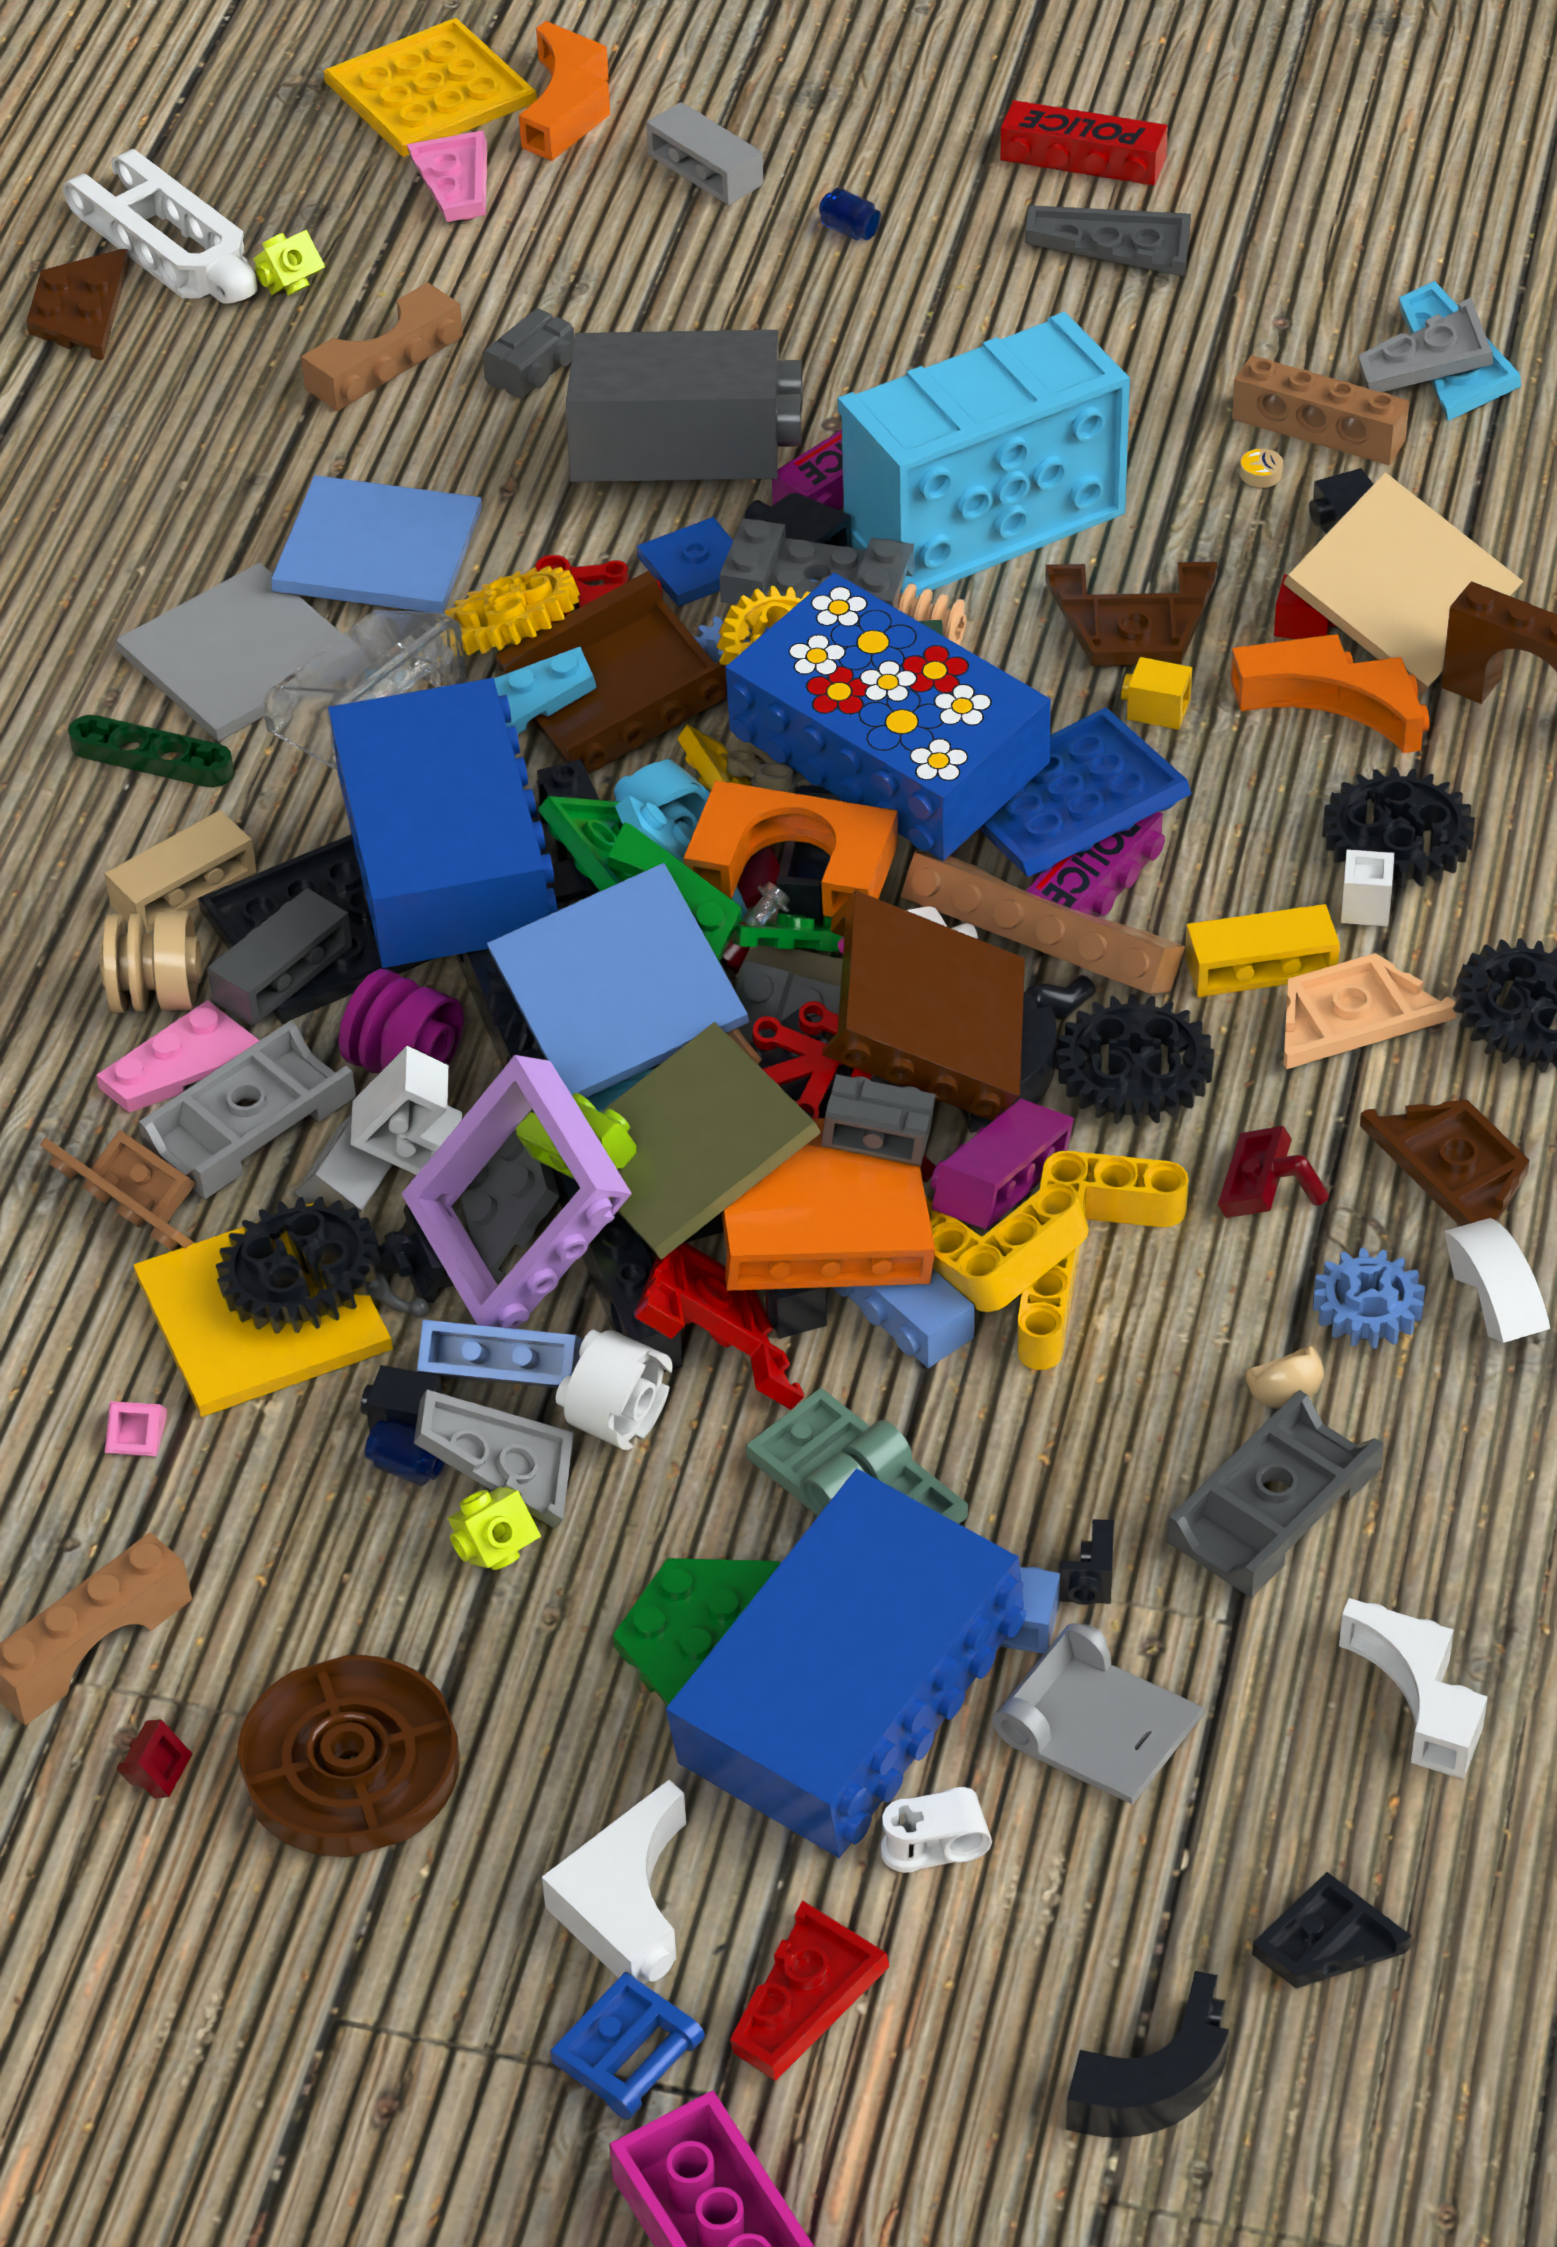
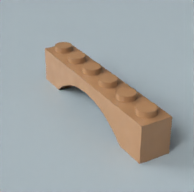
M914 852L900 897L925 907H934L938 912L1149 994L1171 991L1186 947L1147 931L1095 917L1046 900L1008 884L977 866L948 856L943 861L929 852Z

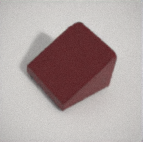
M771 846L765 847L752 855L743 869L737 887L746 908L777 901V878L780 865Z

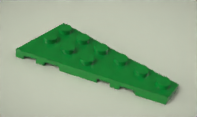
M548 796L537 810L547 821V828L550 834L556 840L563 843L573 855L576 868L583 875L590 878L599 891H603L633 877V875L608 867V855L623 826L615 808L620 803L619 801Z

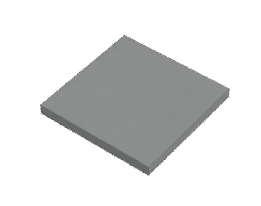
M260 562L115 639L117 651L217 741L226 738L363 662L362 650L296 594L272 591L271 579L273 573Z

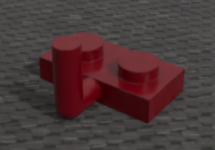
M1284 1126L1239 1134L1217 1204L1226 1218L1270 1211L1279 1180L1282 1177L1295 1176L1313 1205L1318 1206L1328 1200L1329 1193L1308 1159L1303 1155L1287 1156L1292 1138Z

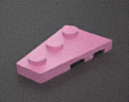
M483 130L407 144L413 163L447 222L471 220L475 217L486 215L487 141Z
M206 1000L96 1075L98 1087L130 1113L184 1092L186 1085L202 1080L260 1040L209 1000Z

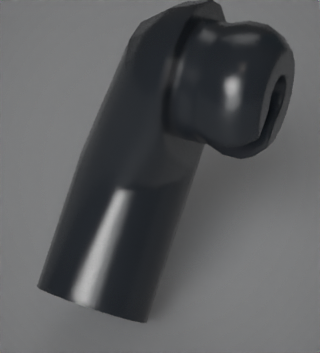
M1080 975L1066 987L1037 984L1028 987L1025 994L1033 995L1037 1009L1051 1006L1055 1018L1061 1019L1072 1014L1095 994L1096 989L1088 977Z

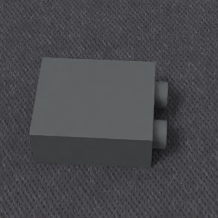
M778 330L575 333L566 396L570 482L777 479L779 447H801V411L803 406L802 360H779Z

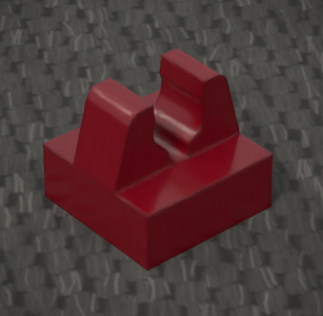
M162 1719L145 1721L138 1736L131 1741L129 1745L131 1749L124 1761L118 1764L117 1771L130 1785L145 1788L153 1798L170 1797L193 1754Z

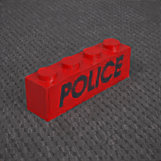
M1013 100L1001 126L1000 160L1155 186L1167 157L1168 125Z

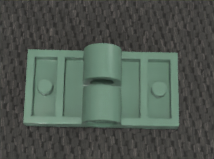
M819 1388L746 1444L747 1459L817 1516L820 1515L857 1468L958 1524L968 1517V1504L912 1460L910 1446L895 1426L885 1420H879L870 1427L822 1388Z

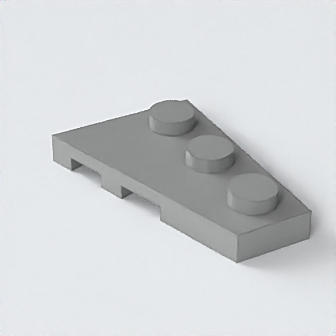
M426 1390L420 1399L414 1444L492 1491L498 1487L518 1490L529 1513L554 1529H557L563 1520L574 1432Z

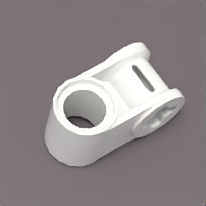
M956 1787L941 1793L911 1799H899L889 1804L882 1815V1827L886 1835L881 1843V1857L887 1866L898 1872L908 1873L953 1862H969L984 1855L992 1844L976 1792L970 1788ZM904 1814V1826H899L900 1815ZM909 1844L914 1846L912 1857H909Z

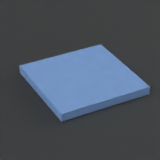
M314 475L272 576V591L443 614L480 516L482 497Z
M665 863L487 943L489 952L545 1059L551 1061L571 1095L578 1093L587 1098L664 1062L713 1022H716L726 1033L749 1023L748 1014Z

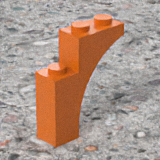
M545 21L536 28L538 59L551 73L552 78L543 94L531 106L519 114L521 148L553 161L611 115L609 84L607 82L609 75L607 46Z
M1338 634L1232 648L1230 682L1240 711L1274 707H1295L1326 711L1348 717L1373 728L1393 742L1403 753L1421 751L1423 732L1429 730V713L1425 704H1419L1416 677L1414 674H1408L1402 657L1353 663L1351 652H1344Z

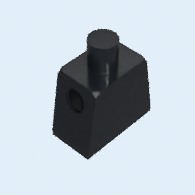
M798 493L788 494L771 507L760 500H755L746 510L745 519L785 524L786 538L806 540L852 548L851 516Z

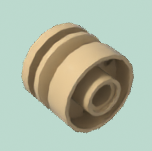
M190 911L157 912L153 925V934L146 933L145 924L140 913L130 914L127 934L121 914L106 915L103 939L100 944V971L111 1013H124L127 1011L129 991L135 1012H144L149 999V990L156 991L157 1000L162 1011L195 1009L198 983H201L202 960L200 941L195 935L193 917Z

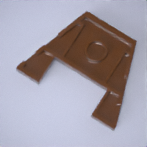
M1178 562V593L1087 594L1085 564H1048L1045 566V582L1092 666L1137 665L1140 657L1182 664L1216 583L1218 565L1217 562Z

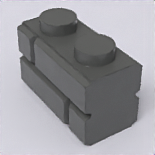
M539 308L533 310L482 352L484 377L487 383L500 390L505 388L507 393L519 399L525 397L534 388H541L551 374L561 366H567L571 363L574 345V328L572 324L559 317L553 318L552 314Z
M836 1074L826 1110L821 1146L921 1166L931 1128L936 1095L922 1092L911 1086L897 1087L872 1082L865 1077L858 1076L852 1078Z

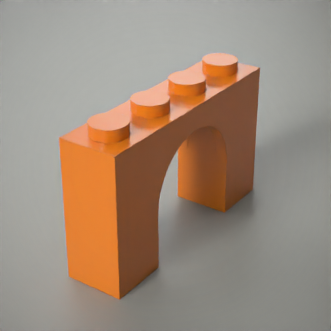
M715 780L683 857V863L732 899L747 861L757 851L768 845L784 841H800L813 844L831 856L821 885L823 916L832 917L855 890L876 899L879 898L899 845L898 811Z

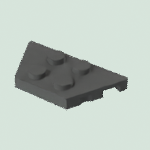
M516 1129L460 1195L472 1243L496 1284L501 1282L505 1276V1273L499 1269V1266L513 1246L516 1244L524 1249L535 1233L539 1221L547 1216L560 1197L552 1168L531 1157L517 1137Z

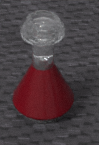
M768 882L764 888L758 886L757 889L763 897L746 918L738 924L764 926L777 908L787 912L789 909L786 905L791 899L771 882ZM732 938L720 961V965L730 982L738 974L750 950V947H741L733 944Z

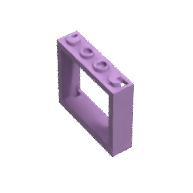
M518 1055L513 1056L402 1192L403 1198L476 1324L518 1329L524 1321L527 1322L530 1313L546 1294L555 1289L563 1274L576 1259L580 1258L587 1251L591 1241L607 1223L614 1219L613 1215L632 1194L551 1061ZM533 1109L580 1189L503 1281L497 1285L451 1206L530 1110Z

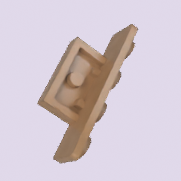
M119 1130L91 1169L46 1137L40 1143V1146L54 1155L48 1164L71 1180H73L77 1173L84 1176L87 1180L82 1185V1188L106 1204L111 1196L118 1200L121 1204L115 1210L117 1213L139 1228L145 1220L155 1227L150 1236L171 1251L176 1250L179 1245L187 1248L189 1245L194 1244L192 1240L169 1225L168 1222L196 1183L123 1131Z

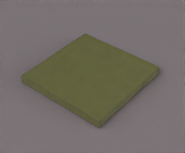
M713 1022L601 1111V1113H604L607 1109H612L620 1114L630 1126L628 1134L637 1146V1153L623 1169H617L632 1193L617 1213L661 1260L821 1133L815 1121L716 1022Z

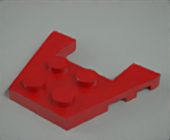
M683 1242L662 1260L657 1256L635 1310V1318L670 1339L685 1326L684 1323L691 1324L694 1322L709 1331L712 1338L726 1348L734 1346L749 1355L756 1390L792 1410L804 1398V1392L799 1383L794 1382L790 1385L784 1373L790 1366L785 1352L771 1344L767 1337V1334L773 1327L756 1291H727L725 1280L726 1267L686 1242Z

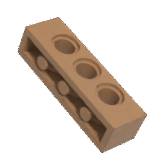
M1253 355L1249 357L1234 379L1232 420L1389 466L1406 441L1409 400Z

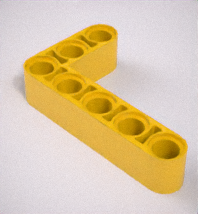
M1059 1151L1050 1155L1043 1166L1040 1189L1056 1182L1072 1185L1077 1191L1086 1220L1153 1227H1172L1179 1224L1185 1218L1187 1212L1188 1174L1177 1163L1086 1152ZM1081 1244L1022 1292L1018 1313L1017 1352L1021 1363L1028 1368L1047 1370L1055 1367L1061 1361Z
M1056 1182L1041 1188L982 1237L958 1219L932 1210L933 1202L926 1197L935 1245L933 1269L972 1302L975 1309L981 1312L997 1311L1008 1305L1077 1248L1087 1238L1089 1232L1088 1223L1077 1191L1072 1185Z

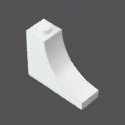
M671 1780L666 1781L542 1876L545 1908L618 1978L624 1972H627L644 1985L648 1981L654 1982L662 1978L677 1959L674 1928L657 1908L649 1889L651 1875L659 1855L672 1837L686 1825L684 1792Z

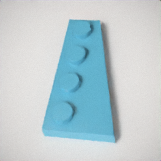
M1436 281L1399 297L1400 311L1410 335L1426 327L1425 320L1437 314L1444 318L1459 310L1458 305ZM1488 338L1487 340L1492 350L1493 365L1430 380L1447 421L1521 387L1520 373Z
M581 647L494 678L498 696L507 695L512 722L506 723V726H515L517 735L526 730L529 720L537 715L550 716L597 688L594 676Z

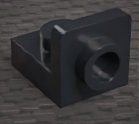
M1093 1519L1092 1541L1081 1540L1080 1562H1059L1058 1573H1060L1061 1602H1074L1081 1605L1093 1603L1111 1604L1114 1520Z

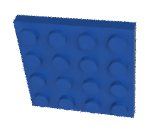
M1105 707L1051 734L1050 763L989 818L979 830L1027 877H1030L1036 873L1049 870L1055 863L1075 853L1089 850L1095 843L1117 832L1132 828L1136 822L1158 811L1170 809L1176 802L1190 796L1191 791L1187 779Z

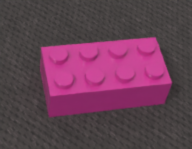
M713 2090L609 2143L613 2180L654 2247H814Z

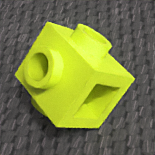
M307 230L286 239L284 233H281L262 243L264 250L253 258L256 264L255 272L257 278L264 287H268L271 295L285 290L287 295L290 296L308 287L310 284L307 279L325 268Z
M498 1487L490 1493L488 1490L473 1493L459 1503L460 1511L447 1518L454 1531L450 1535V1540L458 1556L464 1562L469 1561L472 1565L485 1568L491 1567L492 1570L501 1569L516 1561L520 1557L518 1550L541 1537L519 1491L515 1489Z

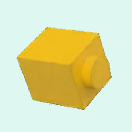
M1140 657L1134 673H1127L1122 685L1121 699L1127 701V720L1179 730L1191 701L1192 667Z

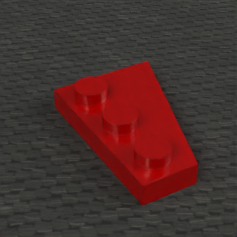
M803 1900L794 1915L796 1924L788 1939L781 1940L773 1955L775 1964L764 1984L757 1986L730 2038L733 2054L775 2081L890 1967L885 1951Z

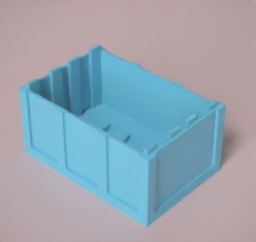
M1064 311L1047 318L1045 323L1002 339L996 337L985 341L979 348L929 367L919 366L907 371L905 376L858 394L851 392L838 397V412L842 416L844 513L851 516L852 547L854 549L866 550L871 538L890 539L914 544V574L912 577L905 576L900 593L904 592L908 584L913 583L917 587V597L926 588L931 590L937 589L1125 514L1130 377Z

